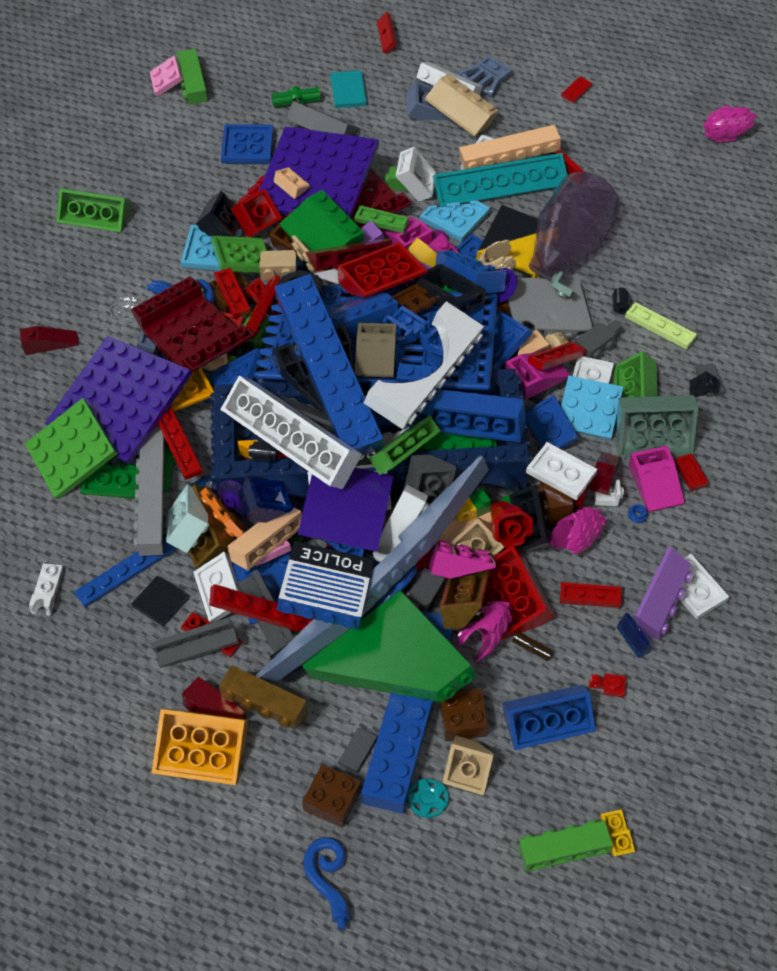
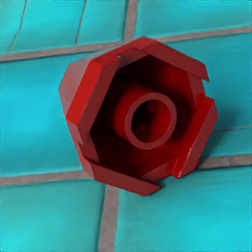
M505 501L495 502L490 508L492 537L504 547L509 548L512 545H522L525 542L524 538L533 533V518L520 507Z

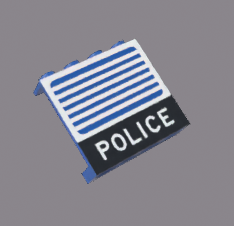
M294 541L278 599L277 611L358 629L374 559Z

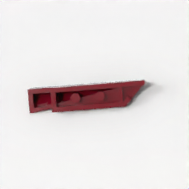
M378 239L306 251V255L315 271H321L331 266L333 269H338L337 266L387 247L392 244V240Z

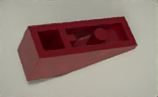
M42 326L19 329L25 355L79 346L77 332L73 330Z
M605 452L601 453L595 465L597 473L591 480L589 490L606 495L609 494L621 458L620 456Z
M199 676L182 693L183 705L188 711L192 712L194 710L199 713L247 719L244 710L235 703L225 700L219 691Z

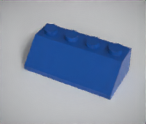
M583 685L502 702L504 718L514 750L596 732L590 692Z

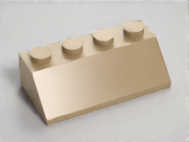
M449 73L437 81L424 99L474 137L493 123L498 109L491 103L485 101L479 94L470 90Z

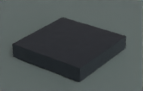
M156 576L131 605L163 627L188 600V595L159 576Z

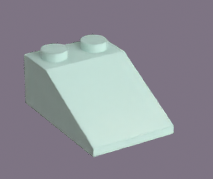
M188 484L167 511L166 542L186 553L191 547H195L199 539L198 537L201 533H205L209 527L208 513L192 487Z

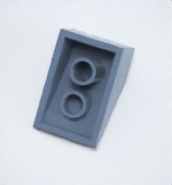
M414 81L406 93L407 116L416 120H451L424 100L433 87Z

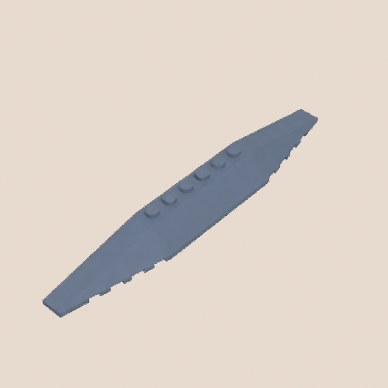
M479 456L398 536L401 542L371 571L361 617L435 545L489 470L482 456ZM313 619L256 677L274 685L350 628Z

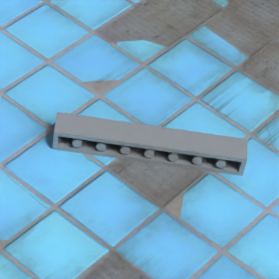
M157 424L137 453V455H140V459H136V468L139 470V474H136V485H139V489H135V498L138 501V505H135V516H138V520H134V530L137 532V536H134V548H138L139 556L163 555L165 438Z

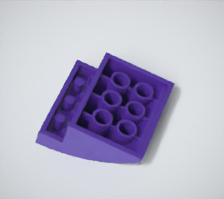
M355 467L344 488L339 489L329 486L312 474L298 535L377 552L393 475H379L378 472Z

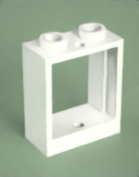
M415 147L400 152L396 171L397 179L417 201L429 199L433 196V175L437 174V172Z

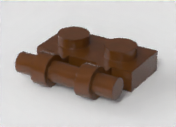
M417 284L391 296L398 302V309L404 306L416 315L420 314V311L424 309H430L437 302L435 297L428 298V291Z

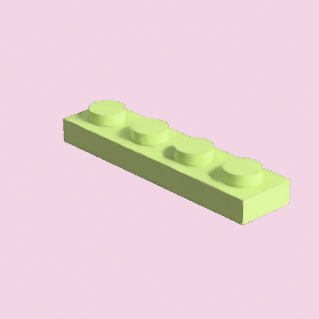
M636 302L626 312L625 318L686 350L696 339V333Z

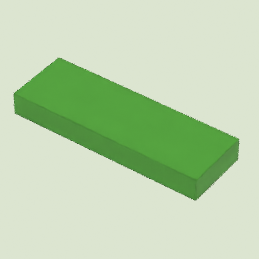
M364 206L359 207L354 217L355 222L367 224L372 221L379 228L404 233L409 223V217Z

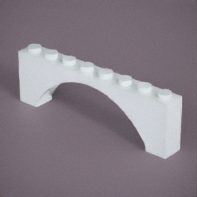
M445 302L437 311L432 325L436 327L443 345V363L441 367L430 376L414 382L385 383L378 380L368 391L364 401L365 405L401 429L415 421L416 413H421L427 405L426 401L433 399L437 392L436 389L443 387L446 382L445 378L452 376L456 369L455 366L459 367L465 358L464 355H469L474 347L473 344H478L483 336L481 334L483 325L448 302Z

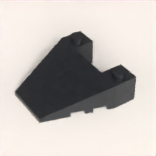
M344 323L334 326L353 369L351 339ZM291 342L273 348L271 358L279 375L320 411H323V405L303 360H298Z

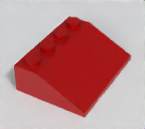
M400 242L337 266L338 283L346 292L363 298L428 273V270Z
M512 545L493 557L496 566L490 569L483 602H509V606L512 608L510 610L512 621L508 624L507 631L503 633L500 640L514 636L517 631L522 633L539 627L555 617L530 566L518 548Z

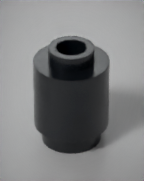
M617 288L612 294L613 311L615 313L625 314L631 308L630 294L625 288Z
M254 441L253 445L249 446V457H252V461L272 462L278 459L279 450L268 442Z

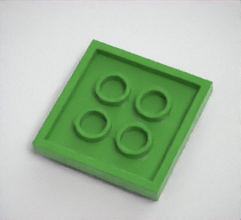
M212 236L211 243L220 270L231 268L235 272L260 273V253L267 251L262 238Z

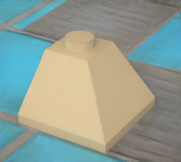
M479 517L450 541L453 546L462 544L469 546L470 550H487L492 557L504 548L500 542L498 543L492 537L491 523Z
M455 736L451 744L442 784L484 795L494 754L477 741Z

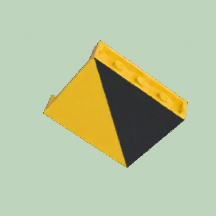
M501 205L477 251L476 260H479L488 246L497 241L509 240L511 249L508 252V256H513L514 260H516L515 268L531 274L532 278H540L542 273L540 268L545 267L548 260L546 256L551 255L554 247L552 243L556 244L559 234H557L559 226Z

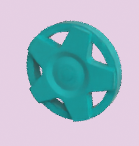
M421 779L410 788L408 804L411 810L422 818H435L441 815L448 805V792L445 786L436 780ZM418 787L419 791L413 793V791ZM443 793L445 795V802L440 798ZM413 803L419 804L420 809L417 810ZM432 808L438 810L434 813H430Z

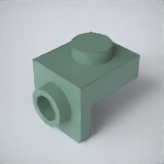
M562 271L558 274L555 273L551 279V283H553L551 287L558 290L556 294L566 299L569 296L571 298L574 291L560 283L564 273Z

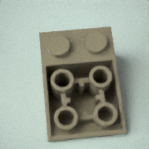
M358 323L355 376L383 378L394 376L397 344L396 324Z

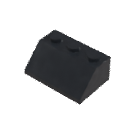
M222 190L207 202L196 225L207 236L234 237L240 223L231 210L235 204Z
M532 485L510 494L511 504L520 507L533 518V533L524 538L525 542L519 545L520 551H537L550 547L546 518L538 486Z

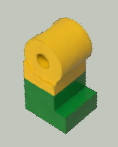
M483 488L476 490L475 494L470 496L455 517L459 522H466L490 512L491 500Z

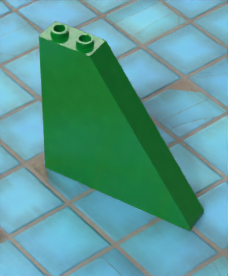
M400 590L360 620L358 629L350 628L302 665L311 679L442 703L448 698L453 697L458 690L468 685L476 677L472 666Z

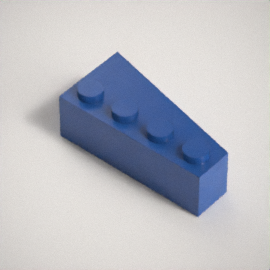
M452 250L437 251L435 266L438 264L446 266L485 288V293L504 292L506 270L500 269L496 271L495 266L482 265L481 261L468 259V256Z

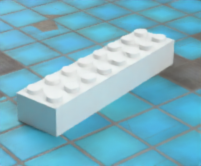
M238 376L221 408L223 412L329 486L343 489L362 455L251 379Z

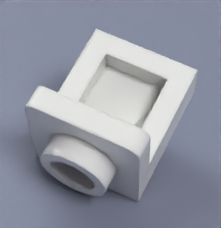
M615 480L614 487L611 486L608 495L594 492L595 505L618 506L619 500L623 499L624 494L623 487H620V480Z

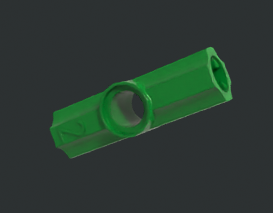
M294 86L286 92L271 94L273 107L292 105L293 101L302 104L321 101L319 87L301 89Z

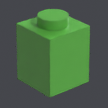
M390 167L389 173H386L385 183H388V187L391 190L408 191L396 177L397 167Z

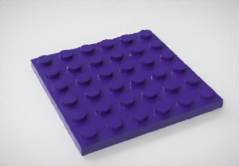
M285 126L259 191L266 189L279 213L288 215L309 196L323 190L352 218L378 149L379 140ZM289 167L306 181L310 188L294 199L274 182L277 170Z
M106 336L45 424L48 426L75 403L84 398L117 451V456L121 461L130 465L184 387L192 372L180 365Z

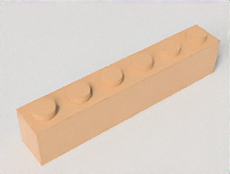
M555 125L459 147L460 162L463 169L522 160L559 151L561 138Z

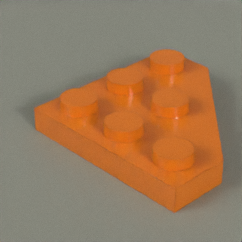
M208 486L200 492L203 502L213 509V515L220 522H223L226 526L225 531L231 537L236 536L239 538L248 529L234 513L222 504L221 500Z

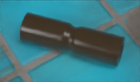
M518 631L512 639L513 643L531 651L546 661H549L553 655V650L535 642Z

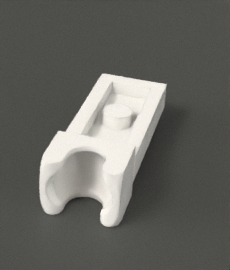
M43 563L34 594H32L29 603L32 614H36L38 609L43 606L47 610V616L52 614L63 572V565Z

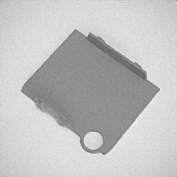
M517 277V289L513 296L508 299L511 315L514 320L521 324L523 322L532 323L535 326L534 331L544 330L543 337L550 333L562 332L568 339H571L578 332H587L592 328L579 280L561 279V284L574 291L571 298L567 296L565 299L556 294L558 290L551 287L553 284L551 279Z

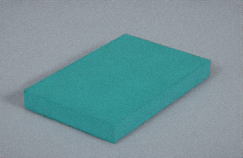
M361 70L330 73L335 109L366 106Z

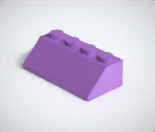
M667 548L635 615L637 631L659 641L662 634L666 635L670 625L668 624L670 617L674 618L678 609L676 605L679 600L682 601L686 592L684 588L687 583H691L694 575L692 564L673 548Z

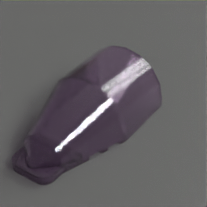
M575 172L564 177L538 216L534 251L529 262L531 271L551 281L555 273L558 274L560 271L566 273L575 267L578 262L587 259L590 254L598 251L618 218L621 207L617 193L607 181L589 172Z

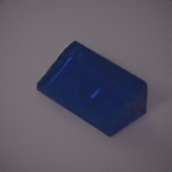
M625 613L616 628L637 658H641L650 653V642L630 614Z

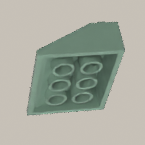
M694 395L618 398V456L630 457L631 453L668 446L672 456L690 453L693 455L698 405Z

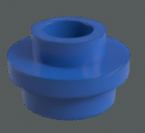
M635 504L628 510L629 519L635 523H642L647 518L648 513L643 505Z

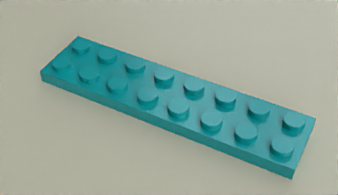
M562 153L433 175L439 207H444L450 203L460 202V205L469 204L470 201L475 200L481 202L569 186Z

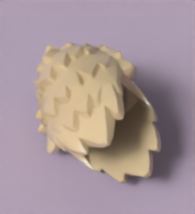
M497 241L488 246L479 258L481 264L495 266V270L508 268L513 271L516 266V260H514L513 256H508V252L511 249L510 241Z

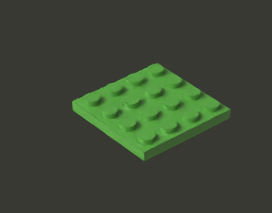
M84 398L25 443L51 493L57 500L118 454Z

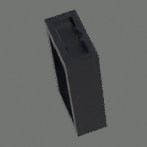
M442 264L427 269L428 273L414 278V284L427 290L428 298L435 297L437 300L435 304L439 307L448 302L467 314L485 305V288ZM441 281L463 295L455 297L434 283Z

